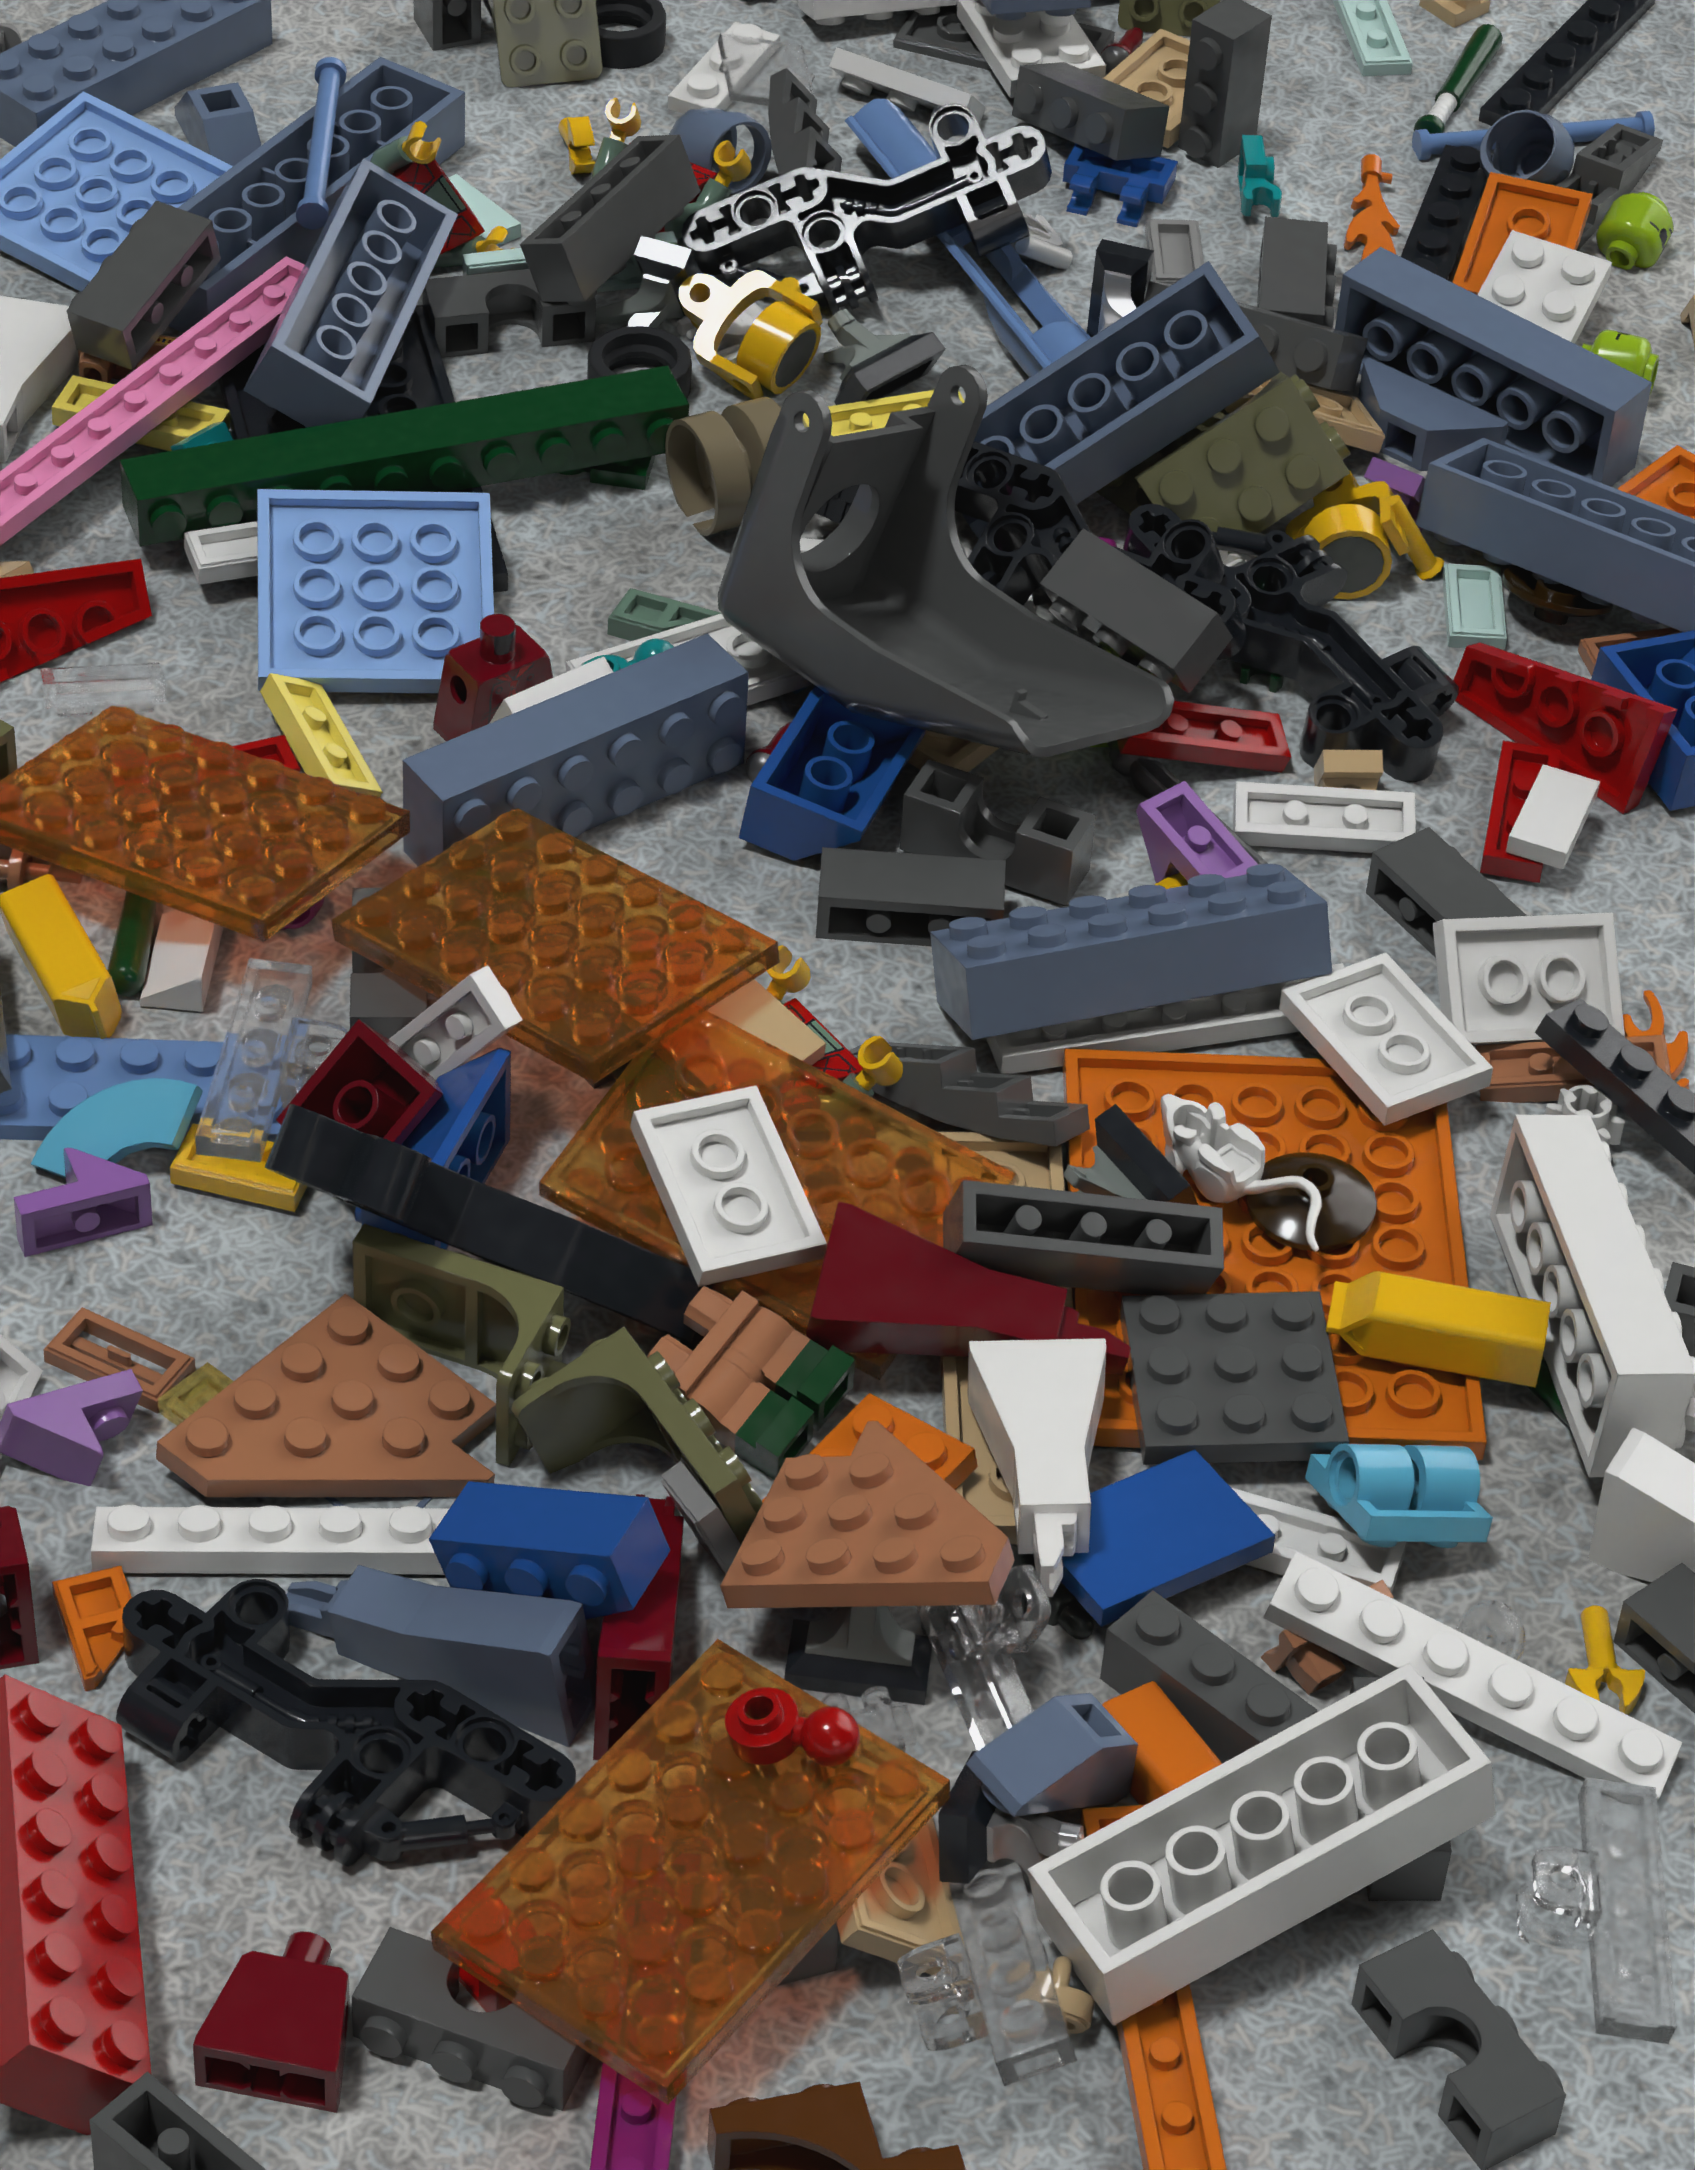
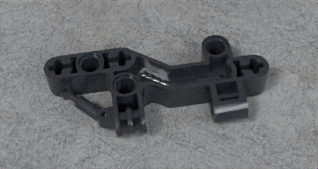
M960 104L945 105L934 112L928 126L937 160L890 180L811 167L797 168L694 212L683 223L681 231L686 248L692 249L700 272L710 275L722 274L726 280H735L752 272L742 268L745 265L785 248L797 246L803 251L812 271L798 280L802 294L817 301L819 307L827 306L833 316L840 311V307L849 304L851 310L858 308V300L866 296L871 303L878 301L876 290L862 259L863 254L872 247L904 249L964 224L977 254L981 257L1030 236L1025 218L1017 201L1037 193L1050 181L1052 170L1045 138L1034 127L1021 125L985 139L975 115L969 108ZM965 135L959 141H947L952 136ZM1003 168V171L998 173V169ZM787 210V212L781 214V211ZM757 219H768L762 225L750 226ZM825 241H837L830 247L818 248ZM759 267L755 269L767 273L778 281L787 278Z
M976 441L973 442L957 486L954 510L989 524L967 559L986 581L1024 606L1031 594L1041 587L1040 582L1083 528L1090 533L1091 531L1058 472L1050 467ZM1186 519L1171 525L1161 537L1149 559L1114 547L1219 614L1233 638L1216 660L1228 659L1242 649L1247 638L1246 627L1234 595L1228 588L1220 584L1224 575V564L1212 531L1207 524L1200 520ZM1127 653L1121 658L1136 667L1140 663Z
M1145 504L1137 507L1131 512L1128 519L1123 550L1149 559L1166 530L1171 525L1181 521V519L1169 508L1158 504ZM1219 526L1217 532L1212 531L1218 550L1258 556L1237 567L1224 565V575L1220 584L1228 588L1234 595L1247 633L1242 649L1227 660L1294 679L1313 698L1308 708L1299 744L1300 755L1303 760L1314 768L1323 750H1382L1383 771L1392 778L1403 782H1418L1428 778L1434 769L1444 734L1443 724L1438 717L1443 715L1456 700L1459 694L1458 685L1420 646H1411L1381 659L1339 614L1321 607L1340 592L1347 580V571L1340 564L1333 563L1332 557L1325 550H1320V543L1312 535H1304L1293 539L1280 530H1272L1267 534Z
M290 1104L264 1168L434 1240L477 1256L491 1264L564 1287V1292L665 1334L692 1343L696 1332L684 1324V1313L689 1303L704 1286L698 1287L690 1268L588 1224L468 1178L431 1162L432 1159L403 1145L361 1132L306 1108ZM715 1283L705 1285V1287L713 1290Z
M251 1579L240 1582L231 1588L206 1613L176 1594L165 1590L141 1592L132 1597L123 1608L122 1624L125 1660L128 1668L137 1678L127 1688L121 1698L117 1709L116 1722L125 1731L179 1763L186 1761L221 1727L287 1768L293 1770H322L301 1794L294 1806L289 1828L292 1834L301 1839L312 1836L313 1844L326 1852L334 1849L335 1860L344 1866L354 1865L365 1853L383 1861H394L407 1851L468 1844V1836L492 1833L493 1836L500 1840L511 1839L517 1833L534 1842H549L564 1836L574 1824L576 1770L572 1761L561 1752L452 1687L436 1680L317 1679L285 1661L284 1658L289 1652L290 1647L289 1600L286 1592L277 1583L266 1579ZM435 1787L446 1790L489 1816L490 1819L466 1822L465 1815L463 1814L402 1822L399 1817L424 1791Z

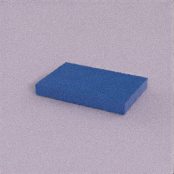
M1194 1449L1091 1492L1089 1553H1074L1073 1556H1062L1063 1578L1061 1582L1102 1627L1118 1620L1153 1590L1166 1599L1272 1553L1275 1534Z

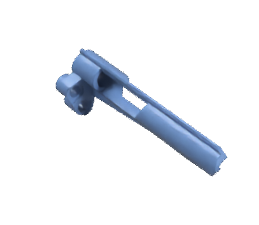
M873 99L864 105L854 116L851 115L845 120L891 179L937 160L934 149L898 106L887 99ZM964 224L937 235L983 293L988 317L999 340L1029 378L1091 338L1044 288L1021 260L1011 244L985 256L1043 326L1034 334L963 248L964 245L971 242Z

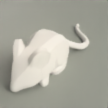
M1166 1094L1161 1097L1160 1107L1166 1142L1165 1158L1181 1175L1187 1169L1198 1190L1210 1201L1218 1203H1229L1245 1195H1255L1283 1188H1298L1305 1191L1310 1197L1305 1235L1310 1248L1314 1252L1319 1250L1314 1233L1322 1208V1199L1319 1190L1312 1182L1299 1176L1261 1180L1265 1165L1264 1145L1259 1137L1245 1125L1236 1123L1229 1126L1226 1124L1225 1110L1222 1105L1213 1102L1206 1109L1198 1102L1181 1099L1172 1094Z

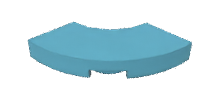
M148 1078L128 1081L99 1091L79 1103L58 1121L38 1148L31 1165L66 1179L64 1148H74L113 1163H118L131 1153L153 1147L179 1150L203 1090L195 1084L181 1080Z

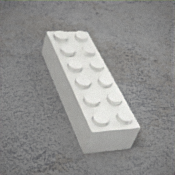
M1515 1114L1490 1218L1520 1297L1551 1302L1543 1356L1547 1362L1553 1384L1588 1476L1604 1477L1606 1469L1632 1428L1647 1433L1674 1451L1683 1446L1686 1431L1685 1414L1690 1398H1695V1357L1690 1356L1682 1338L1680 1317L1677 1312H1672L1664 1294L1662 1273L1659 1268H1653L1646 1251L1644 1230L1641 1225H1636L1628 1207L1626 1186L1624 1183L1618 1182L1611 1166L1609 1145L1606 1141H1601L1591 1115Z
M1409 1662L1028 1868L1037 1920L1061 1954L1071 1960L1073 1971L1114 2026L1495 1816L1492 1763Z

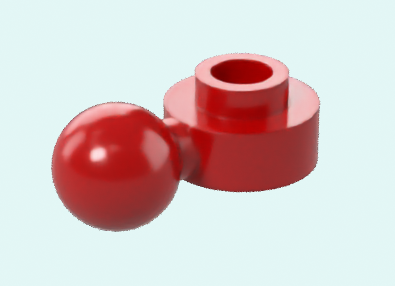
M762 1687L743 1693L731 1703L725 1715V1728L732 1750L741 1760L754 1765L777 1763L790 1756L798 1747H802L805 1754L813 1762L826 1767L839 1766L853 1757L860 1743L858 1724L847 1711L829 1706L815 1710L807 1718L800 1717L794 1699L785 1691L777 1688Z

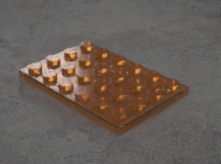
M113 705L0 780V844L262 942L268 940L410 833V811L386 803L377 796L364 795L334 784L329 779L307 775L285 767L276 760L262 759L234 749L228 743L212 741L186 732L180 726L164 724L136 714L129 708Z
M518 808L501 814L493 822L465 839L455 842L447 850L419 867L409 870L399 879L371 896L361 899L356 905L331 919L333 936L336 942L439 999L467 976L488 965L501 986L508 992L513 1005L523 1019L505 1035L593 1084L780 963L778 941Z
M680 997L539 1181V1196L613 1236L690 1268L631 1131L630 1124L633 1111L755 1085L759 1089L827 1244L837 1204L840 1201L861 1208L943 1247V1212L961 1182L969 1180L1015 1185L1016 1173ZM824 1256L820 1260L715 1283L713 1290L732 1301L743 1290L758 1300L760 1307L767 1308L778 1314L795 1330L806 1335ZM845 1352L856 1359L855 1368L877 1380L882 1378L898 1355Z
M719 1639L691 1665L430 1932L433 1950L667 2105L950 1798V1780L859 1724L860 1743L858 1749L849 1761L839 1766L826 1767L813 1762L805 1754L802 1747H798L790 1756L774 1764L754 1765L741 1760L732 1750L725 1728V1715L731 1703L743 1693L762 1687L783 1690L796 1702L800 1717L806 1718L815 1710L829 1706Z

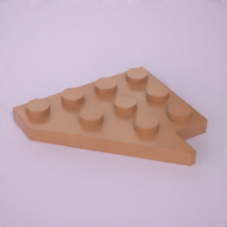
M345 1293L158 1440L156 1459L205 1497H458L468 1481L494 1483L495 1474L463 1451L462 1448L495 1421L496 1403Z
M868 1421L851 1456L821 1457L816 1454H805L796 1458L785 1459L720 1587L727 1608L995 1605L1015 1559L1009 1538L878 1421Z

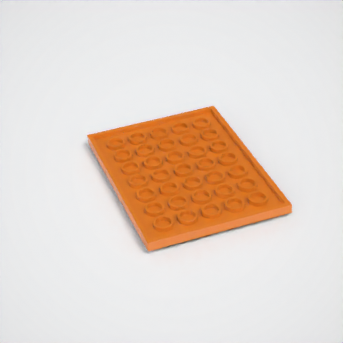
M1065 1048L1063 1059L1064 1103L1088 1104L1090 1125L1089 1130L1066 1141L1067 1166L1091 1168L1095 1164V1154L1092 1148L1097 1145L1095 1118L1114 1104L1127 1115L1165 1157L1166 1142L1160 1102L1163 1095L1172 1094L1181 1099L1198 1102L1206 1109L1213 1102L1222 1105L1225 1110L1226 1124L1229 1126L1236 1123L1243 1124L1259 1137L1265 1147V1163L1290 1153L1309 1152L1324 1154L1353 1166L1371 1184L1376 1195L1377 1208L1374 1222L1369 1231L1361 1239L1346 1247L1314 1252L1289 1247L1266 1235L1252 1220L1247 1209L1246 1195L1229 1203L1210 1201L1198 1190L1186 1169L1182 1176L1191 1185L1198 1205L1219 1207L1223 1211L1224 1270L1206 1294L1320 1291L1327 1326L1335 1281L1350 1283L1371 1272L1380 1271L1469 1287L1447 1102L1384 1126L1328 1062L1322 1058ZM1067 1181L1068 1191H1071V1192H1077V1191H1079V1189L1073 1187V1186ZM1072 1287L1073 1309L1079 1312L1077 1323L1107 1330L1123 1341L1119 1315L1121 1297L1140 1294ZM1328 1332L1349 1444H1390L1403 1447L1406 1445L1466 1446L1473 1451L1477 1460H1483L1487 1440L1479 1377L1361 1356L1339 1334ZM1127 1364L1123 1375L1105 1373L1104 1401L1094 1446L1140 1448Z

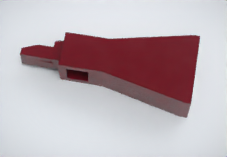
M838 1201L805 1335L825 1349L829 1350L833 1345L843 1352L969 1357V1341L1105 1338L1107 1347L1105 1373L1123 1375L1131 1350L1129 1345L1107 1330L1077 1323L1079 1312L1071 1307L1064 1306L1068 1289L990 1270L861 1208Z
M636 1494V1496L645 1497L643 1494ZM666 1496V1499L649 1498L671 1551L633 1610L607 1615L603 1618L597 1657L593 1760L665 1765L684 1516H674L675 1503L670 1496Z

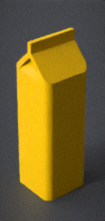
M46 874L1 893L0 913L6 931L62 1033L72 1037L110 1038L119 1024L122 1015V1008L112 977L55 877L51 874Z
M1374 1271L1350 1283L1335 1281L1326 1332L1339 1334L1361 1356L1536 1388L1545 1347L1551 1302Z

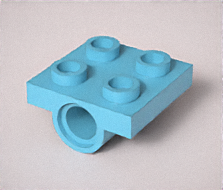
M1339 1444L1332 1450L1331 1454L1310 1455L1305 1479L1327 1501V1505L1337 1511L1357 1532V1536L1370 1545L1389 1548L1396 1546L1398 1542H1425L1435 1547L1453 1548L1457 1546L1458 1542H1487L1493 1517L1477 1503L1480 1491V1469L1475 1454L1466 1446L1406 1445L1403 1447L1390 1444Z

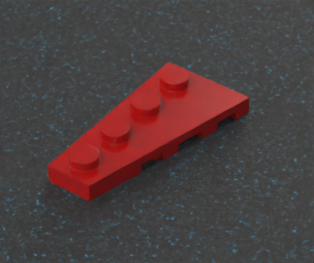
M133 559L0 578V682L151 617L152 613L142 560Z
M1481 642L1466 646L1453 680L1459 687V694L1455 700L1457 703L1517 743L1561 750L1559 769L1600 781L1597 797L1622 814L1629 812L1639 805L1678 710Z

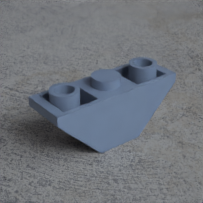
M238 82L187 91L174 107L175 117L189 144L231 166H235L261 146L253 109Z
M1370 357L1363 362L1358 398L1385 435L1380 449L1381 453L1419 471H1427L1430 462L1481 438H1486L1505 446L1508 421Z
M1091 1693L1054 1696L974 1753L966 1765L983 1783L981 1788L985 1797L999 1810L1016 1817L1119 1802L1131 1790L1138 1743Z

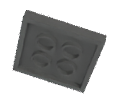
M1320 1291L1134 1295L1121 1297L1119 1315L1123 1341L1131 1347L1127 1366L1143 1465L1161 1464L1194 1449L1208 1463L1309 1461L1311 1454H1331L1337 1445L1349 1444L1328 1332H1326L1327 1326Z

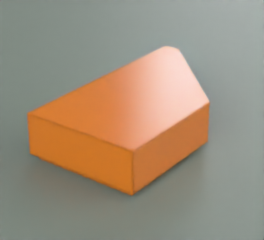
M122 1566L52 1582L53 1595L85 1691L96 1689L124 1651L123 1608L132 1596Z

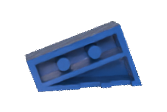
M472 1481L467 1482L429 1538L450 1587L571 1600L583 1604L586 1620L633 1610L671 1551L649 1497Z

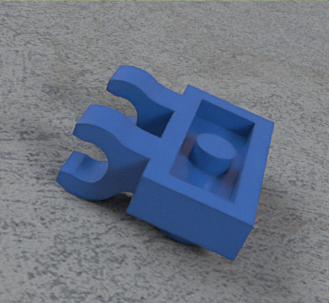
M1076 143L1064 163L1062 182L1070 183L1069 189L1073 190L1066 212L1087 216L1094 202L1096 191L1119 194V201H1123L1121 212L1117 217V223L1137 228L1147 201L1163 204L1176 179L1178 161L1162 157L1116 161Z

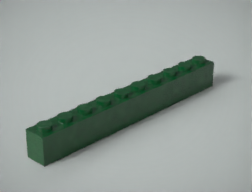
M667 365L121 459L122 504L137 542L141 547L184 539L185 532L257 521V489L451 492L665 454L667 430L674 420L689 416V403Z

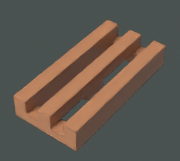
M83 1307L43 1349L44 1362L86 1381L132 1369L143 1390L138 1405L157 1414L165 1406V1399L169 1395L174 1396L181 1388L180 1382L184 1378L188 1379L196 1370L195 1358ZM84 1331L117 1347L109 1345L106 1349L79 1335ZM130 1353L167 1370L164 1374H161L131 1360Z

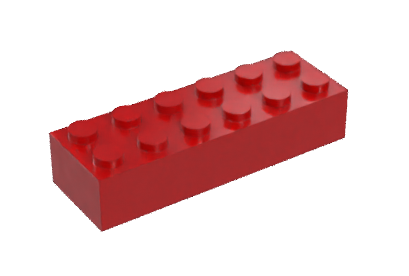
M4 1674L0 1678V2103L81 2134L91 2135L90 2119L147 2071L151 2074L122 1726L104 1716L97 1715Z

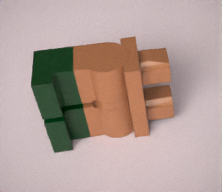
M705 1286L701 1288L689 1303L684 1313V1324L704 1337L698 1346L692 1351L667 1334L658 1341L647 1356L649 1357L656 1351L662 1355L681 1385L678 1388L687 1401L693 1398L716 1431L713 1435L718 1442L725 1447L729 1446L737 1456L773 1480L778 1475L785 1459L796 1458L801 1454L813 1438V1429L817 1432L853 1388L856 1360L833 1345L829 1350L825 1349L795 1330L778 1314L767 1308L760 1307L759 1301L743 1290L732 1301L728 1297Z

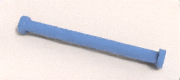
M325 57L319 60L314 74L315 80L318 83L308 168L304 198L299 201L296 209L298 223L304 228L311 230L324 227L329 217V207L325 202L332 142L339 87L345 83L347 74L345 64L335 57Z
M1639 111L1635 117L1562 123L1570 134L1573 143L1594 141L1616 123L1654 136L1655 131L1654 119L1650 111ZM1427 129L1415 130L1412 136V148L1418 160H1429L1433 154H1442L1445 145L1456 147L1469 146L1480 151L1482 139L1488 129L1429 134ZM1496 142L1493 144L1492 150L1495 149Z

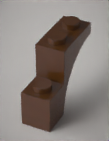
M860 2082L838 2086L818 2084L808 2087L799 2093L765 2099L753 2097L740 2098L726 2106L709 2109L707 2150L713 2170H966L958 2145L938 2149L916 2147L906 2150L898 2156L883 2159Z

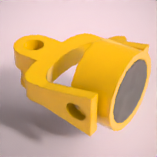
M755 270L745 274L729 287L708 274H695L683 281L679 288V300L683 312L690 319L691 324L698 329L693 341V349L697 360L751 399L763 397L761 386L774 394L783 393L802 377L810 365L821 339L820 325L823 323L818 302L802 294L796 278L787 277L782 281H778L763 271ZM764 297L776 300V302L766 307L759 314L746 332L738 351L737 365L717 354L724 334L746 308Z
M1351 471L1350 474L1313 497L1314 507L1295 517L1285 529L1286 534L1293 539L1304 535H1312L1320 543V550H1325L1332 557L1333 563L1340 564L1347 571V580L1340 592L1334 597L1335 599L1351 600L1367 596L1382 586L1390 575L1392 565L1389 539L1399 556L1408 554L1415 566L1417 576L1422 580L1436 576L1444 566V560L1441 557L1434 556L1400 495H1394L1385 481H1376L1359 486Z

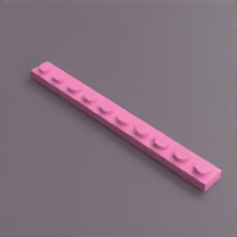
M287 256L2 469L0 471V546L268 341L305 264Z

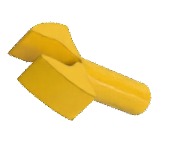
M566 117L559 122L558 130L568 146L571 174L592 173L595 161L592 159L589 146H595L589 117Z
M1589 1606L1581 1612L1580 1616L1588 1667L1586 1669L1569 1668L1565 1684L1600 1701L1598 1690L1600 1689L1601 1682H1605L1609 1690L1618 1695L1620 1699V1712L1629 1715L1640 1697L1645 1679V1670H1625L1616 1664L1608 1611L1602 1606Z

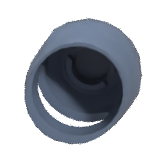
M717 108L690 109L676 120L669 135H680L691 163L711 171L713 167L718 173L720 169L713 157L714 150L721 142L728 140L736 151V126L745 125L754 141L751 171L745 179L738 182L731 181L728 186L732 190L730 194H737L755 186L766 172L771 159L772 147L768 132L755 119L741 112H727Z
M1519 110L1501 117L1488 129L1480 146V163L1487 178L1490 172L1556 186L1563 179L1569 177L1574 164L1575 147L1568 131L1560 121L1551 115L1531 110ZM1496 142L1493 157L1491 159L1492 146Z

